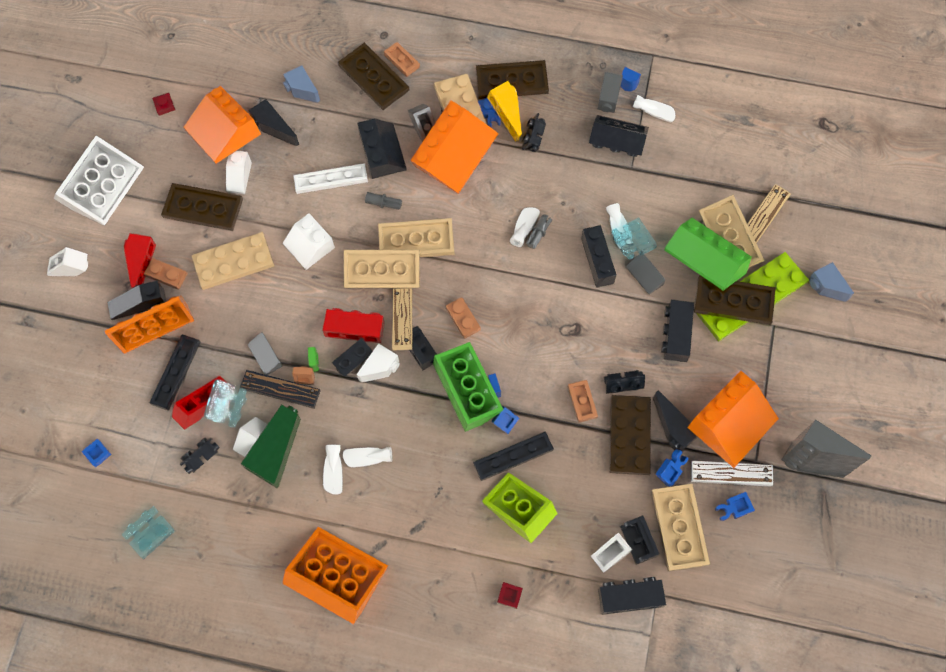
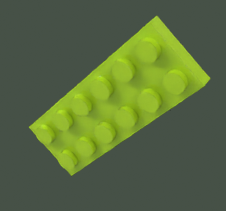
M784 252L740 282L776 287L775 305L807 284L809 279L789 255ZM696 313L718 342L748 323V321Z

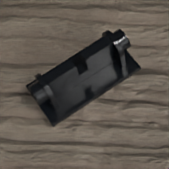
M539 113L527 122L526 127L528 130L522 139V143H524L522 150L528 147L531 152H537L540 148L542 138L537 136V134L543 136L546 123L545 119H538Z
M361 338L336 358L332 364L336 367L338 373L345 377L365 361L373 350Z
M639 370L624 372L625 377H622L621 373L607 374V376H604L606 394L644 389L645 374Z
M206 437L196 444L198 448L194 452L189 450L180 458L182 460L180 465L182 466L185 463L186 467L184 469L188 474L194 473L204 464L200 459L201 456L208 461L218 453L217 450L220 447L216 442L210 443L213 440L211 437L208 440Z

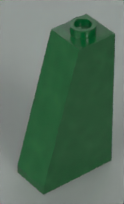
M281 404L241 462L244 469L275 488H278L301 421L297 414L298 411L290 405L285 407Z

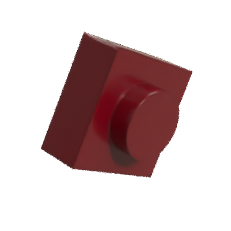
M170 93L152 98L159 116L176 110Z
M503 582L497 603L517 609L523 588Z

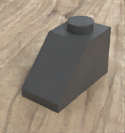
M605 72L598 110L615 113L623 75Z
M424 103L408 110L413 126L422 142L435 124L430 107Z

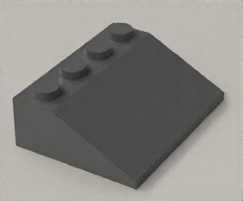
M815 419L791 443L781 460L792 470L844 478L868 461L871 455Z

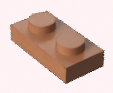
M398 42L384 51V56L406 77L420 68V63Z
M152 258L144 275L179 290L187 276V272Z
M462 297L446 305V310L464 339L481 330Z
M583 380L568 384L578 423L596 419L598 414L588 381Z

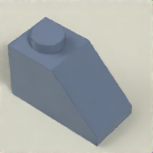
M303 66L283 74L285 82H283L287 92L291 91L293 97L316 103L320 102L318 91Z
M833 262L816 270L809 278L811 287L819 295L846 302L854 294Z

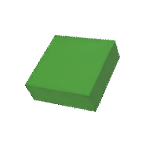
M308 347L309 367L313 368L314 372L318 371V352L315 347Z

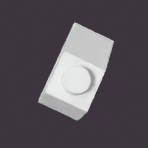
M235 151L228 156L226 164V191L228 193L245 194L252 164L248 152Z
M67 247L49 258L47 275H80L88 267V254Z
M378 343L357 373L358 380L360 382H367L389 377L391 372L394 373L399 367L398 355Z

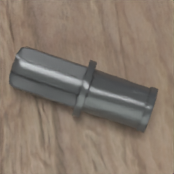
M367 192L365 197V203L374 204L381 208L388 207L399 210L402 206L401 199L387 197L386 194L380 195Z
M543 214L538 224L532 228L533 232L526 242L529 248L535 249L541 238L546 235L545 231L552 222L551 217L546 220L548 215Z

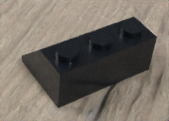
M597 115L593 123L589 143L595 148L606 147L610 148L612 152L620 153V151L627 152L629 156H642L649 127Z
M375 118L357 123L372 179L407 170L393 123Z

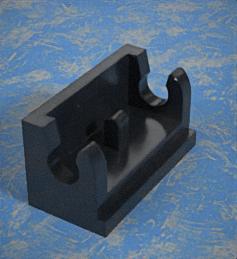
M418 326L412 328V350L409 351L423 371L433 365L434 356L437 353Z
M643 515L620 526L627 544L632 549L630 552L636 565L656 558L660 554Z

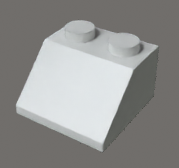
M307 214L294 224L283 242V245L305 270L335 248L332 238L310 214Z

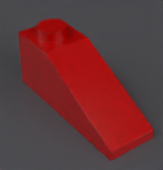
M129 233L128 239L124 242V252L130 285L133 289L138 285L144 284L146 278L144 273L151 262L156 244L152 237Z
M218 376L175 402L172 418L185 430L201 420L233 388L221 376Z

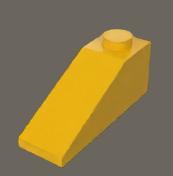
M507 81L490 90L487 98L516 142L522 135L518 96L515 87Z

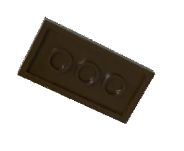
M365 42L338 61V66L382 110H385L410 91L409 86Z
M545 60L476 65L479 99H486L490 90L507 81L515 87L517 96L549 94Z
M172 183L161 216L166 219L233 231L243 197L241 195Z
M699 275L694 313L771 325L773 323L776 287L736 281L723 291Z
M611 395L610 473L651 474V397Z

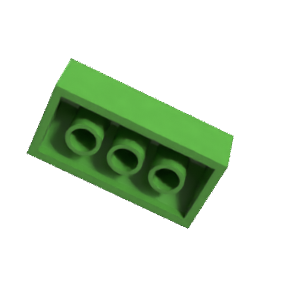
M694 218L680 225L664 251L723 291L747 273L752 256Z
M470 342L434 356L433 366L465 432L485 424L503 411L498 397Z

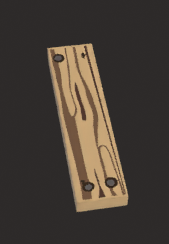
M776 184L747 223L756 244L791 195V193Z
M412 288L393 289V350H412Z

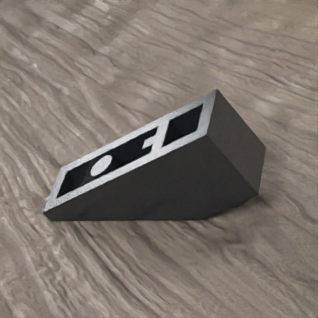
M267 99L248 110L250 116L262 132L294 146L299 145L297 135Z
M158 280L138 285L107 302L110 319L115 320L148 311L155 305L165 303L166 297L164 288Z
M658 390L653 397V401L668 444L674 450L684 451L698 436L687 428L691 422Z

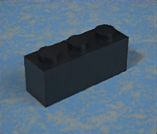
M601 225L583 229L581 241L596 288L614 284L617 274Z
M671 300L669 306H665L664 317H667V324L664 323L663 335H666V339L662 342L661 353H664V360L688 361L691 352L694 302Z
M648 577L643 579L644 582L638 583L635 582V579L625 580L621 585H615V582L603 583V587L598 589L601 614L606 615L665 607L666 599L662 580H656V577Z

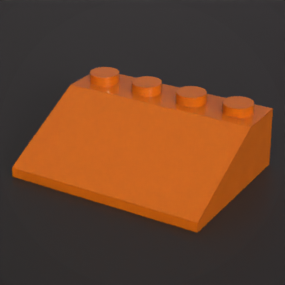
M221 86L205 95L184 126L186 132L215 164L261 135L254 119Z
M450 100L410 161L416 168L459 194L498 136V133L468 110Z
M180 295L170 298L165 303L155 305L148 311L135 314L131 319L118 322L114 327L105 330V334L125 354L195 320L187 303Z
M740 371L694 418L687 428L729 465L735 468L779 418L758 385L744 372Z
M317 527L285 569L282 584L354 624L366 607L388 565Z

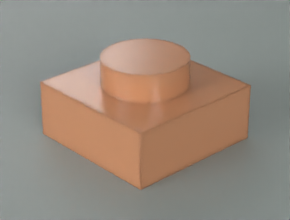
M306 366L293 367L292 375L294 382L314 385L315 375L313 368Z

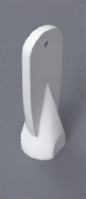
M639 95L636 96L633 108L642 109L644 112L670 123L674 121L675 111L671 106L654 100L644 99Z
M618 203L606 207V210L610 215V225L616 245L619 249H624L633 240L631 231L620 212V205Z
M529 207L522 210L514 229V235L510 239L512 245L522 247L524 239L531 232L540 214L537 208Z
M326 445L327 456L324 464L323 486L327 492L338 495L343 490L342 464L339 456L340 445Z
M391 447L384 449L354 448L346 449L343 452L345 463L353 468L370 466L382 461L392 462L393 460Z

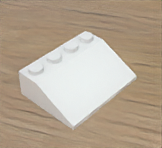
M95 136L55 193L54 199L69 209L105 226L144 166L98 136Z

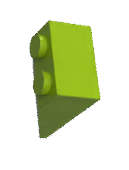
M509 472L482 500L501 520L530 543L536 539L558 514L551 500Z

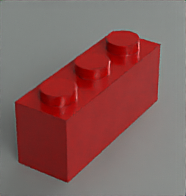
M339 308L326 309L323 333L325 337L355 341L362 338L365 342L381 343L385 321L384 317L376 312L365 314L358 310L348 312Z

